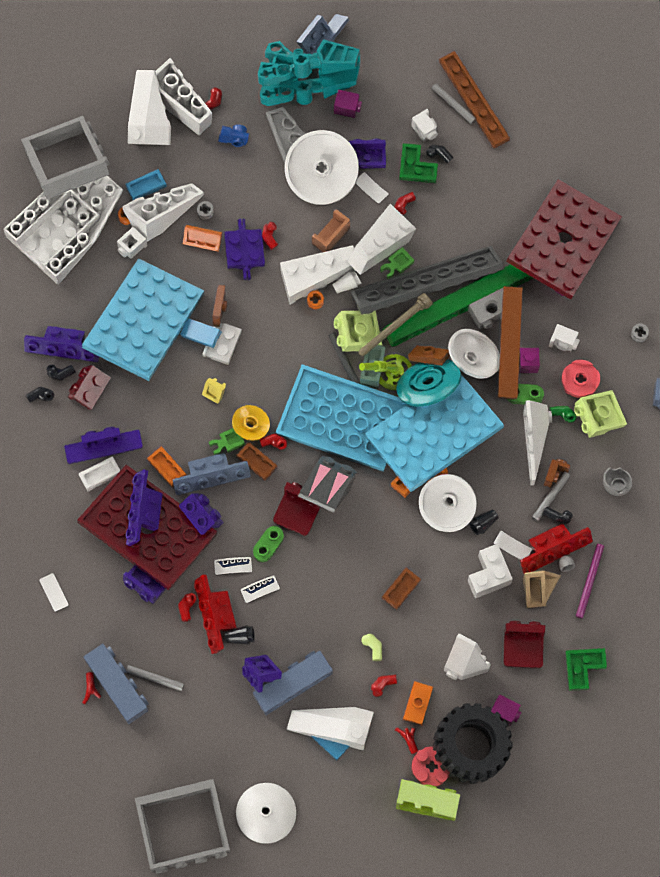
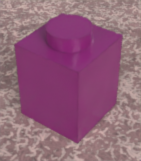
M338 89L334 103V114L355 118L357 112H360L362 107L360 94Z
M520 348L519 373H538L540 367L539 348Z
M500 694L491 710L494 714L496 712L500 713L501 721L506 720L509 726H511L513 721L517 723L522 713L518 711L521 706L520 704Z

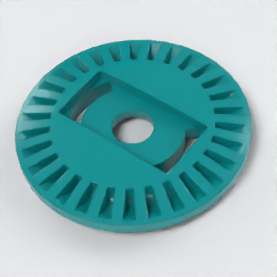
M449 359L443 365L419 362L407 369L399 378L396 387L398 397L402 402L410 406L421 407L438 403L446 399L457 389L461 381V371ZM427 379H434V381L428 385L423 384Z

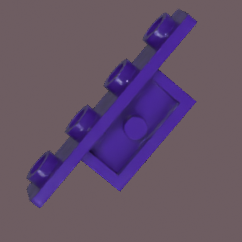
M48 326L44 338L29 335L24 337L25 352L99 362V356L82 348L85 331Z
M108 427L100 432H86L85 435L81 436L82 442L64 446L68 464L143 448L139 430L120 433L119 428Z
M145 469L136 473L132 481L133 493L130 497L131 509L128 514L129 525L126 531V545L128 546L139 542L141 527L153 531L159 527L163 493L146 488L148 470Z

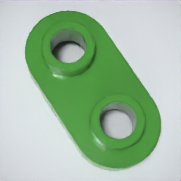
M518 384L519 394L517 400H507L512 404L525 405V402L528 400L541 403L544 391L538 385ZM535 391L538 395L533 396L531 392Z
M271 526L261 536L253 549V554L257 561L267 562L272 558L284 540L281 528ZM272 533H277L278 536L276 538H272L270 535ZM265 548L267 551L261 554L259 550Z

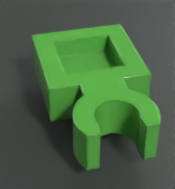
M402 247L388 258L390 264L382 265L380 271L382 273L384 270H389L390 273L386 277L389 279L394 276L396 270L401 274L414 264L415 260Z
M233 428L221 433V440L214 439L209 442L210 447L213 445L219 447L213 451L214 455L221 454L225 448L229 453L245 445L243 438Z

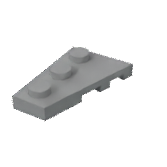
M281 107L266 112V117L285 163L290 147L298 138L306 133L299 128L296 121L285 108Z

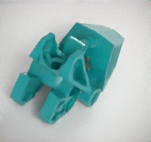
M323 40L317 49V53L304 54L302 49H295L292 53L280 41L269 43L265 50V58H268L269 63L261 62L258 70V82L262 85L260 102L266 106L277 105L292 101L296 94L297 102L301 105H307L313 100L312 93L322 92L325 99L336 94L338 89L345 90L356 85L360 70V49ZM274 47L280 48V50L276 52L272 51L271 49ZM319 68V78L298 81L299 78L308 77L312 73V69ZM285 91L290 92V94L283 95L281 93Z

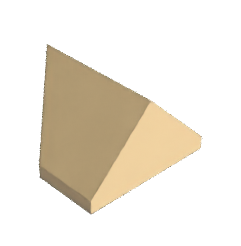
M547 571L525 573L523 586L526 607L546 606L561 575Z

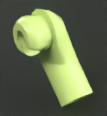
M373 634L364 635L362 637V644L372 649L373 661H382V643Z

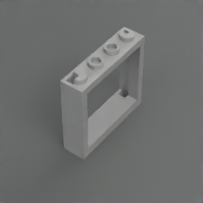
M83 116L21 139L46 199L109 175L107 166L110 165L106 156H102L104 155L101 144L97 145L99 143L95 133H91L93 132L90 122L85 121ZM84 133L97 161L47 180L35 151Z
M214 779L135 798L150 870L152 872L156 871V874L167 872V868L175 866L176 869L187 867V863L195 861L196 864L207 862V858L215 856V859L227 857V853H230ZM210 791L223 847L156 863L144 807Z

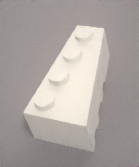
M169 58L155 71L161 90L162 102L170 113L196 134L201 135L212 124V112L200 96H197L191 84L184 79L182 72L175 67L174 62Z
M390 204L353 249L347 262L361 275L409 243L416 228Z
M353 245L281 262L280 269L289 304L308 296L311 291L319 288L322 289L327 284L338 281L347 272L354 271L355 269L347 262L354 249Z

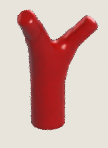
M93 672L86 673V694L82 702L83 704L87 703L91 694H94L99 699L102 697L95 688Z
M395 728V731L400 733L405 739L411 754L418 752L414 741L415 728H412L411 732H409L408 728L404 729L405 732Z

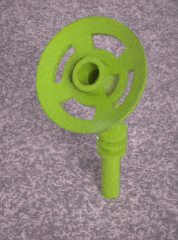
M390 354L385 356L383 361L360 363L359 369L361 371L374 370L375 372H385L388 379L385 382L380 375L379 384L388 390L396 391L397 384L393 385V382H398L399 378L397 377L399 375L401 377L404 373L401 363L405 362L408 369L412 367V364L402 355Z

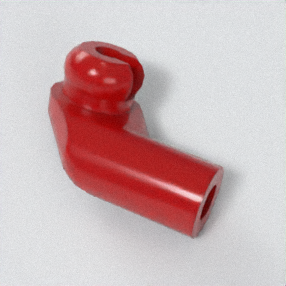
M216 87L211 89L210 100L205 102L210 110L218 107L221 103L222 91Z
M410 192L397 199L394 208L402 215H405L407 212L405 209L406 205L416 200L414 193Z
M274 222L265 224L262 238L270 250L278 246V243L273 238V231L277 229Z
M276 433L259 439L262 448L272 445L283 450L287 447V440Z
M194 593L186 594L178 604L182 622L191 620L189 610L197 600Z
M396 674L378 677L371 686L372 694L375 697H379L383 694V689L386 685L397 684Z

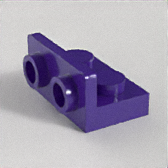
M267 655L245 658L244 666L242 667L243 676L258 693L263 692V682H273L274 680L281 679L282 672Z

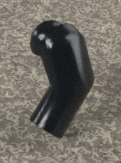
M51 364L46 369L47 375L57 380H64L76 373L72 365L59 369Z
M38 387L26 394V397L30 403L36 399L51 401L54 398V392L45 387Z

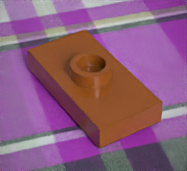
M219 285L217 288L212 315L213 326L220 327L222 313L227 310L225 285Z
M416 345L408 354L409 361L443 365L450 357L448 349Z
M250 442L236 455L241 462L247 461L249 468L264 481L278 468L272 460Z
M405 568L384 593L382 599L398 610L420 583L421 578L408 568Z

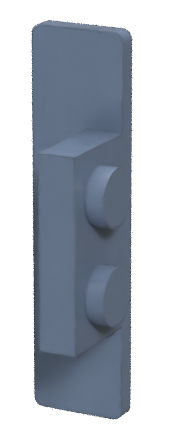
M336 14L327 24L323 16L317 15L296 42L304 54L317 53L323 40L333 42L345 27L349 18Z
M222 453L188 462L191 475L173 479V485L176 495H181L249 478L251 475L247 461L228 465L226 454Z

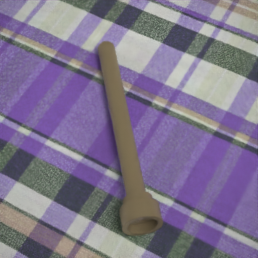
M425 293L418 296L417 301H415L416 304L359 350V355L365 356L419 310L428 309L432 305L431 299Z

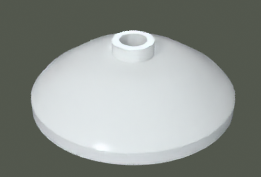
M462 329L455 332L450 338L448 344L449 354L454 364L462 372L475 378L484 379L493 376L498 371L500 354L495 344L486 335L476 330Z
M451 474L438 475L429 480L421 490L419 496L421 515L431 527L439 531L454 532L464 528L469 524L476 512L477 500L474 490L461 477ZM447 498H452L453 503H448Z
M260 783L250 787L240 797L236 808V818L239 828L245 836L257 843L270 844L280 841L290 833L296 820V806L291 795L281 786L272 783ZM264 808H268L270 810V812L267 815L262 813V810Z

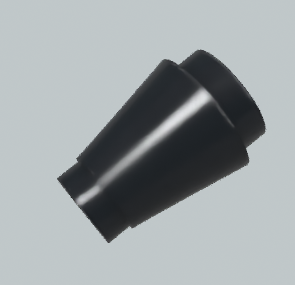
M493 509L473 517L472 521L469 522V526L476 535L484 534L499 519L498 514Z
M246 625L225 631L226 643L250 645V642L255 641L253 626L249 627Z

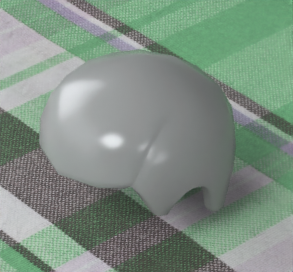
M610 467L604 473L603 486L610 495L622 496L631 490L632 477L629 472L621 467L617 469Z

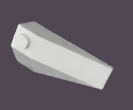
M155 70L136 71L128 122V144L171 145V125L166 116V107L162 102L161 90Z
M191 183L173 188L169 193L162 195L158 192L151 198H137L122 207L132 227L142 234L148 242L162 234L204 195V192Z
M528 400L525 402L523 418L531 486L536 481L549 423H552V413L548 411L547 405Z
M458 634L444 671L447 672L446 675L454 680H457V678L463 680L487 673L491 664L486 661V656L481 655L482 650L476 642Z
M357 707L292 710L287 730L334 741L364 751L374 712Z

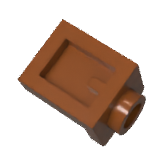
M552 459L544 486L551 488L553 482L557 483L560 472H569L570 465L562 459Z

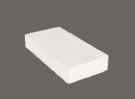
M112 456L79 473V477L88 492L112 480L120 472V469Z

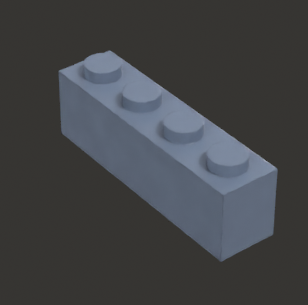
M101 644L83 657L126 722L130 724L148 712L146 706L149 703L143 694L140 696L137 694L135 689L138 687L132 678L129 680L124 674L127 671L121 662L117 664L113 659L116 655L111 647L106 648L104 644Z
M313 651L305 656L304 661L300 663L297 661L288 667L289 670L282 674L281 679L268 682L267 684L263 682V692L258 693L255 689L253 696L265 716L333 674L332 668L321 651L317 653Z

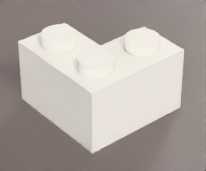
M498 544L480 550L478 557L484 570L471 574L468 577V583L475 598L509 586L513 580Z

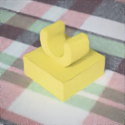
M209 378L205 383L202 395L218 404L222 400L226 384L218 383L216 378Z

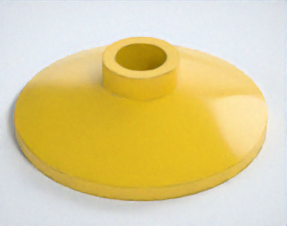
M245 405L235 411L232 417V426L240 437L254 441L263 438L267 434L270 421L267 414L261 408Z

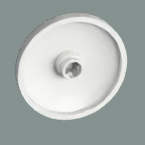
M327 130L312 131L298 138L290 147L285 160V176L290 188L302 200L315 205H328L343 199L353 189L359 174L358 157L352 145L341 135Z

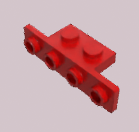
M562 523L529 539V545L535 553L520 560L522 571L524 574L533 572L562 556L587 546L593 542L591 530L587 527L571 535Z
M204 574L194 581V588L198 595L199 609L204 620L203 626L208 636V646L212 654H217L224 649L221 631H229L237 627L228 591L211 592L207 575Z

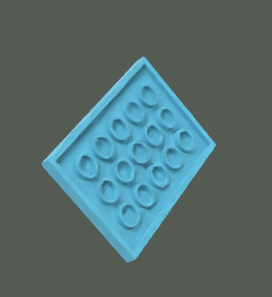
M138 258L83 342L82 348L149 381L203 297L204 290Z
M302 364L276 434L384 472L387 463L365 437V433L407 404L394 395Z
M461 374L459 386L446 399L429 406L417 407L406 405L365 433V437L407 489L412 492L503 429L504 424Z

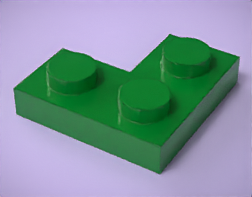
M403 143L399 180L436 183L438 163L420 162L421 145Z
M605 648L565 651L569 691L589 690L588 670L607 669Z

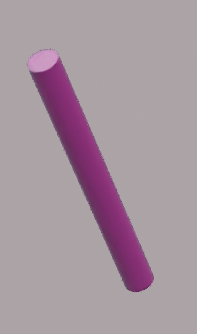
M602 544L596 545L576 613V617L580 619L584 617L604 549Z

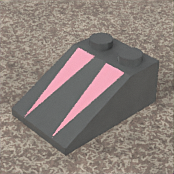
M322 456L313 468L298 497L334 512L349 493L357 471L353 470L349 465L335 462L331 457Z

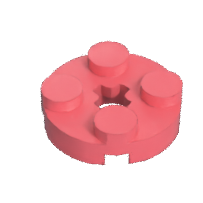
M573 361L565 367L562 373L561 381L565 393L576 398L593 395L600 383L599 371L589 361ZM579 375H583V378L586 379V381L579 383L576 380V378H578Z
M426 747L417 752L412 761V773L420 784L438 787L446 782L450 772L447 769L443 771L440 768L442 763L441 761H436L435 755L437 752L433 750V747ZM430 762H434V765L438 767V769H434V772H430V769L426 768V765H429Z

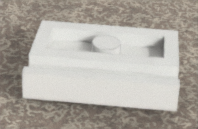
M221 323L220 327H215L222 332L215 347L205 346L202 354L204 357L207 356L215 361L229 365L242 329Z

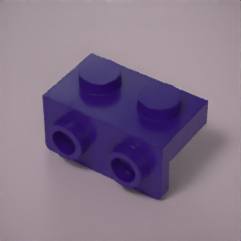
M375 138L372 140L354 139L349 141L357 154L359 169L386 168L385 140Z
M192 493L179 505L180 509L201 535H204L211 528H219L224 523L220 519L221 514L210 506V501L204 494Z
M135 565L128 573L125 572L123 574L125 586L130 590H136L139 596L146 602L150 601L154 604L166 590V588Z

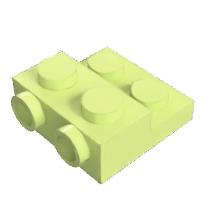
M376 310L370 314L361 315L360 311H341L334 319V328L338 329L339 332L337 344L341 346L342 352L359 351L380 333Z
M613 390L581 397L575 403L574 412L577 416H580L583 422L582 430L588 434L589 438L603 435L610 430L627 425Z

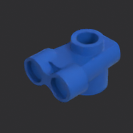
M234 125L232 129L231 127L222 126L218 142L232 143L235 147H242L247 144L249 133H247V128L243 125Z

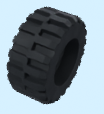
M469 703L463 704L462 707L457 706L443 718L437 727V731L434 733L433 739L435 742L433 743V750L437 752L435 755L436 761H441L442 765L440 768L443 771L447 769L450 772L448 776L451 778L458 777L459 782L465 783L469 781L470 784H476L478 781L485 782L490 777H494L510 758V750L513 747V742L510 741L512 733L506 729L508 726L506 720L502 722L500 719L501 714L491 712V707L481 708L479 703H475L473 706ZM463 727H473L483 732L490 745V752L483 760H471L462 755L456 746V733Z

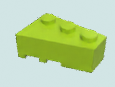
M401 779L396 809L455 821L460 794H456L457 791L453 789L441 790L433 785H422L414 781Z

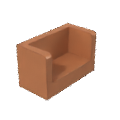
M336 209L333 212V218L318 235L314 233L312 244L322 252L331 251L350 229V219Z

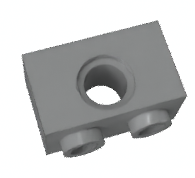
M503 288L469 304L468 312L479 330L482 328L488 329L495 324L494 322L502 319ZM493 308L496 312L489 313L487 309Z

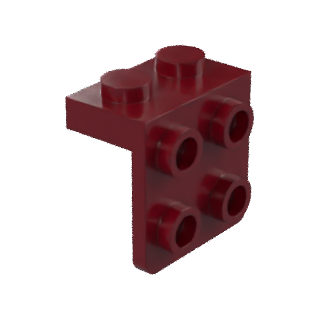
M287 482L284 487L283 498L273 517V522L298 534L307 536L321 507L298 497L303 488L302 485L296 482H292V484Z
M509 621V623H506L504 628V666L542 668L546 625H541V622L536 621L529 622V624H521V621Z

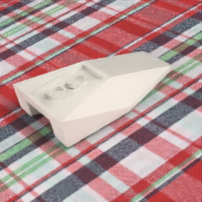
M105 176L46 199L44 192H42L4 228L6 238L59 285L96 242L123 189L110 177Z

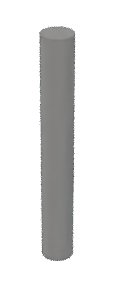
M437 83L433 85L432 90L470 124L475 122L476 118Z
M567 472L561 475L533 514V520L539 521L544 509L549 507L570 477Z
M130 665L126 669V673L179 691L183 690V683Z

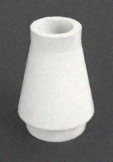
M354 270L347 272L332 285L338 294L358 288V285L362 283Z

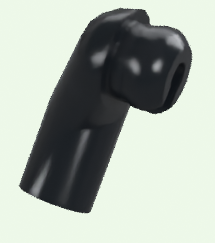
M430 145L429 149L426 150V154L430 158L438 155L446 163H449L454 158L441 145Z
M546 507L543 511V516L564 524L570 523V519L573 517V514L568 510L563 511V514Z

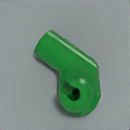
M568 406L549 407L552 416L560 415L568 423L576 421L577 416L575 412Z

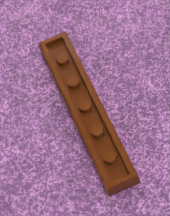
M454 51L440 58L439 63L471 114L476 118L478 125L492 147L496 148L510 141L509 135L457 53Z
M503 287L498 398L517 400L523 290L520 287Z

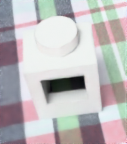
M428 109L412 118L411 126L423 143L427 140H433L438 136L436 132L437 124L433 118H429Z
M134 227L117 241L119 247L117 250L124 258L128 256L132 259L139 251L147 247L146 238Z
M557 324L549 347L552 348L553 345H556L562 351L568 350L571 352L572 349L576 350L580 341L577 339L579 332Z

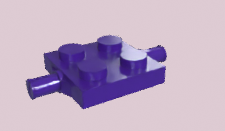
M238 219L239 230L224 231L227 269L243 270V280H247V278L250 280V269L265 266L262 230L246 229L245 219H242V224L241 219Z

